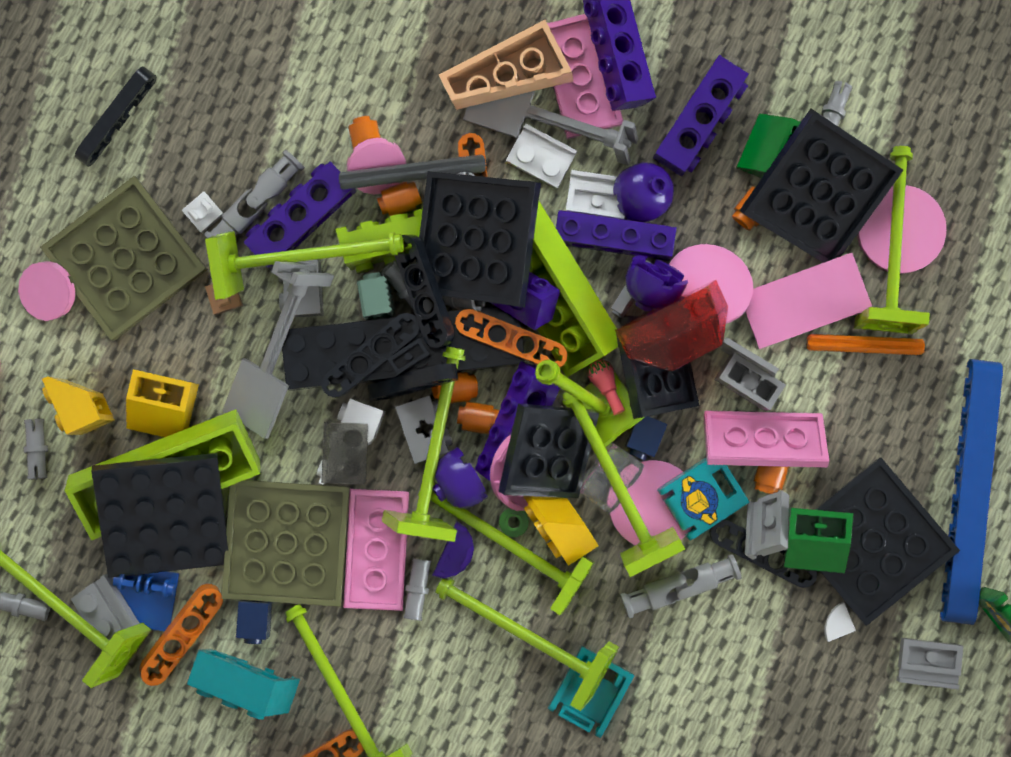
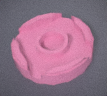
M383 138L367 139L353 149V153L347 160V171L406 164V160L400 147L395 143L388 142L387 139ZM399 183L367 186L357 189L363 193L375 195L381 194V190Z
M44 261L31 264L23 271L19 280L18 293L26 311L36 319L44 321L58 319L71 310L75 301L74 283L70 282L68 278L70 275L66 269L57 263Z

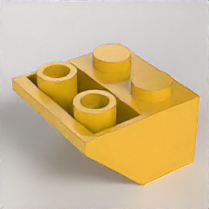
M133 369L126 396V429L167 437L189 428L199 384Z
M48 376L42 378L45 385L42 388L44 397L49 404L53 403L57 412L54 416L55 421L62 432L65 431L68 435H84L115 421L103 393L65 379Z
M523 496L528 503L524 510L545 542H548L547 545L556 559L562 556L569 566L599 546L567 498Z

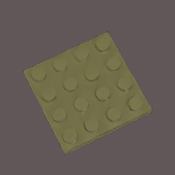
M136 176L130 178L40 247L51 262L57 263L67 270L70 275L68 276L70 282L74 283L75 294L111 341L117 340L208 270Z
M243 480L231 485L226 531L228 550L225 551L221 599L341 607L350 487Z

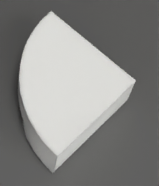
M844 602L836 605L828 615L824 628L825 638L828 642L856 631Z

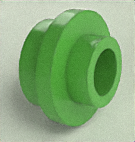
M508 508L503 511L499 518V526L502 532L510 537L522 535L529 525L528 516L524 511H515ZM513 516L520 520V524L516 528H512L508 524L509 518Z

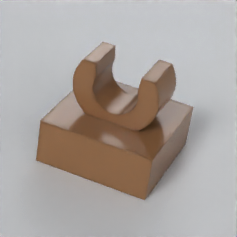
M213 284L205 286L214 315L243 306L239 292L228 298L215 300Z

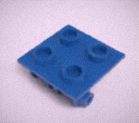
M167 571L132 576L120 574V577H114L113 586H117L139 623H144L150 629L165 631L171 624L180 573Z

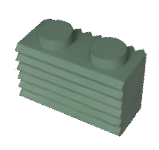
M380 272L363 275V280L357 281L363 318L366 320L393 318L396 313L394 312V301L392 300V290L390 289L391 284L387 278L381 276Z

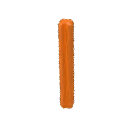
M810 334L807 336L806 343L807 349L814 351L922 355L925 349L924 340L914 338Z

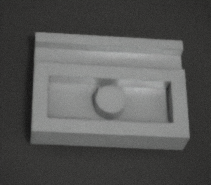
M779 491L758 498L757 502L749 501L750 503L747 504L745 555L753 560L758 555L766 556L788 549L789 495L784 491Z
M108 574L102 575L99 580L93 582L71 598L81 617L109 640L115 632L140 624L117 586H113V579L108 578Z
M901 637L898 661L899 672L896 681L959 690L958 681L959 676H961L964 646Z

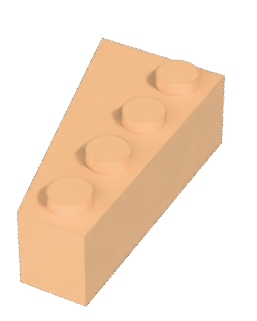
M546 20L439 74L456 110L574 81L572 71Z

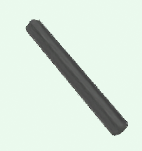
M483 155L346 171L339 173V183L341 189L344 190L427 179V171L452 174L466 172V174L468 172L478 173L485 171L486 162Z

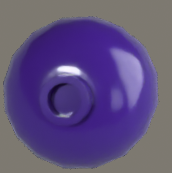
M637 163L621 171L615 179L613 194H617L619 202L617 207L627 219L637 222H650L662 216L669 209L674 196V186L669 174L662 167L653 163Z
M647 256L633 257L625 278L627 291L636 301V306L645 311H652V309H666L675 304L684 293L688 284V280L682 281L684 274L663 261L656 259L655 263L651 264L646 262Z
M456 447L439 459L435 475L436 484L433 486V491L440 502L447 500L454 507L470 508L487 499L488 495L484 493L486 491L476 471L470 462L463 463L461 457L464 454Z

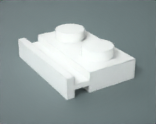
M525 124L506 159V163L558 189L577 150Z
M572 170L566 211L624 220L625 216L617 207L619 204L617 194H613V187L617 176Z

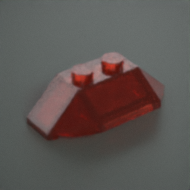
M715 279L681 296L677 300L616 329L615 332L628 358L668 371H674L723 345L729 306Z

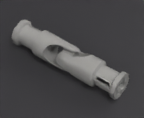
M285 149L282 152L284 156L272 168L268 167L259 176L255 189L246 190L221 216V222L211 232L207 231L204 235L209 238L230 231H235V236L242 234L266 208L267 202L265 203L264 201L278 196L288 186L287 182L298 170L302 171L305 167ZM289 165L287 169L282 174H280L286 168V166ZM243 200H246L247 204L257 211L253 216L248 218L240 216L238 208Z
M731 554L725 560L713 564L707 562L673 576L648 583L641 590L620 595L630 619L636 613L650 608L656 610L676 601L718 588L720 583L734 578L739 580L742 577L736 559ZM689 578L696 580L690 586L686 583V580Z

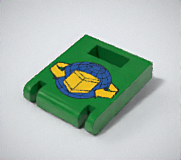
M982 587L979 596L980 607L1007 641L1011 643V604L1007 603L1005 606H1001L1008 600V596L1004 592Z

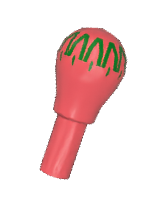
M602 359L591 363L587 370L589 380L599 389L602 395H605L613 414L622 413L625 409L616 392L617 387L612 365L610 362Z

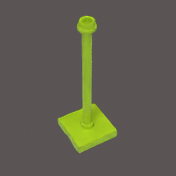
M908 146L893 147V152L890 153V159L894 160L895 164L904 171L893 184L886 307H868L855 317L854 329L914 334L919 329L929 325L930 313L907 311L898 308L907 161L913 159V153H911V148Z
M235 231L217 234V236L205 239L215 300L228 298L244 290L241 269L274 265L275 261L301 262L390 251L392 255H398L399 252L404 251L403 237L395 232L389 233V238L242 257L238 255Z
M447 346L446 352H443L442 356L447 357L446 364H456L457 369L459 360L465 361L463 349ZM455 381L441 386L416 511H412V514L384 510L382 522L396 533L455 542L457 530L443 520L430 517V514H428Z
M544 360L536 367L535 375L539 382L544 385L555 384L580 400L586 409L599 413L596 430L605 447L615 441L627 429L632 428L645 418L633 419L627 387L615 370L616 392L625 411L617 415L613 414L605 395H602L592 382L585 388L581 387L560 373L559 365L552 360Z
M567 392L561 394L564 399L562 400L563 404H570L640 540L637 545L620 553L629 576L632 577L685 550L674 527L655 536L650 535L584 404Z
M432 490L430 501L558 582L557 586L562 590L550 609L559 615L564 613L595 562L583 556L573 573L569 571L564 573L465 508L454 507L447 500L440 502Z
M0 550V566L102 650L100 656L82 681L90 688H93L119 677L151 632V629L144 623H140L115 632L109 640Z
M442 578L435 593L439 594V598L444 600L447 596L578 672L580 674L579 677L583 681L570 705L581 711L590 702L614 659L619 646L609 641L598 651L592 663L590 661L585 663L453 586L455 580Z
M298 604L285 612L287 623L293 621L367 756L410 757L413 753L407 743L386 756L383 751L379 752L303 615L307 613L306 608H302L301 604Z

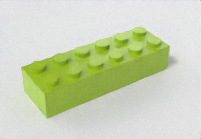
M539 201L530 272L547 280L551 285L558 288L560 293L553 320L537 330L541 336L556 341L565 347L567 361L561 369L565 376L568 377L618 348L615 331L617 328ZM553 348L551 353L554 358L561 361L562 356L558 355L559 349Z
M237 409L96 464L103 465L217 453L221 489L260 474V458ZM91 466L68 475L64 491L92 541L102 536Z

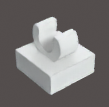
M204 191L182 209L183 213L201 233H204L224 214Z

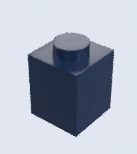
M649 416L643 418L631 428L625 444V447L631 449L629 454L642 460H646L647 456L655 457L668 424Z
M240 600L238 602L236 638H244V643L262 644V640L268 639L271 631L273 602Z

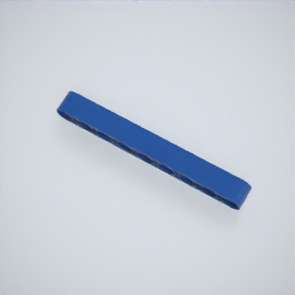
M969 359L966 366L969 368L968 378H965L963 397H966L965 407H962L960 426H963L962 436H959L957 455H960L959 465H956L954 484H957L956 495L953 494L951 506V513L954 514L953 524L949 525L948 537L960 551L945 563L947 581L943 583L941 602H944L943 612H940V618L944 622L974 625L979 606L1003 366L1000 362Z

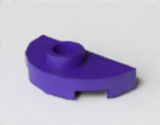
M456 521L453 527L457 530L455 542L447 541L432 576L440 578L456 576L464 571L472 560L474 551L472 536L468 529L458 521Z

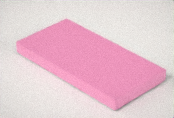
M582 14L547 23L572 71L574 79L573 82L553 86L560 115L602 129L621 126L623 122L621 111H612L610 102L606 97V87L603 75L599 70V60L595 45L591 40V30L587 16ZM565 130L567 139L582 136Z
M849 253L754 288L752 299L745 312L759 349L861 313L868 307H872L853 253Z
M704 411L707 465L828 467L829 455L822 413Z
M350 489L343 608L403 611L407 535L393 531L382 522L384 510L408 513L409 492Z

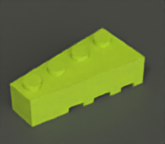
M423 208L415 210L413 212L414 217L408 218V214H396L389 216V218L384 220L385 223L380 225L379 222H372V220L362 222L360 226L356 227V230L347 232L346 226L336 228L339 244L389 238V233L391 232L419 237ZM411 243L405 248L406 253H409V250L412 249ZM390 251L343 256L346 266L351 271L356 269L357 274L373 270V264L384 262L385 266H387L394 260L396 261L395 256Z

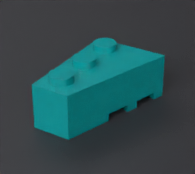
M213 649L198 650L187 685L197 689V694L208 698L218 697L222 699L221 704L230 708H244L248 710V716L263 720L266 716L289 713L300 681L299 678L292 676V678L284 679L274 675L275 670L269 668L262 670L247 664L248 661Z

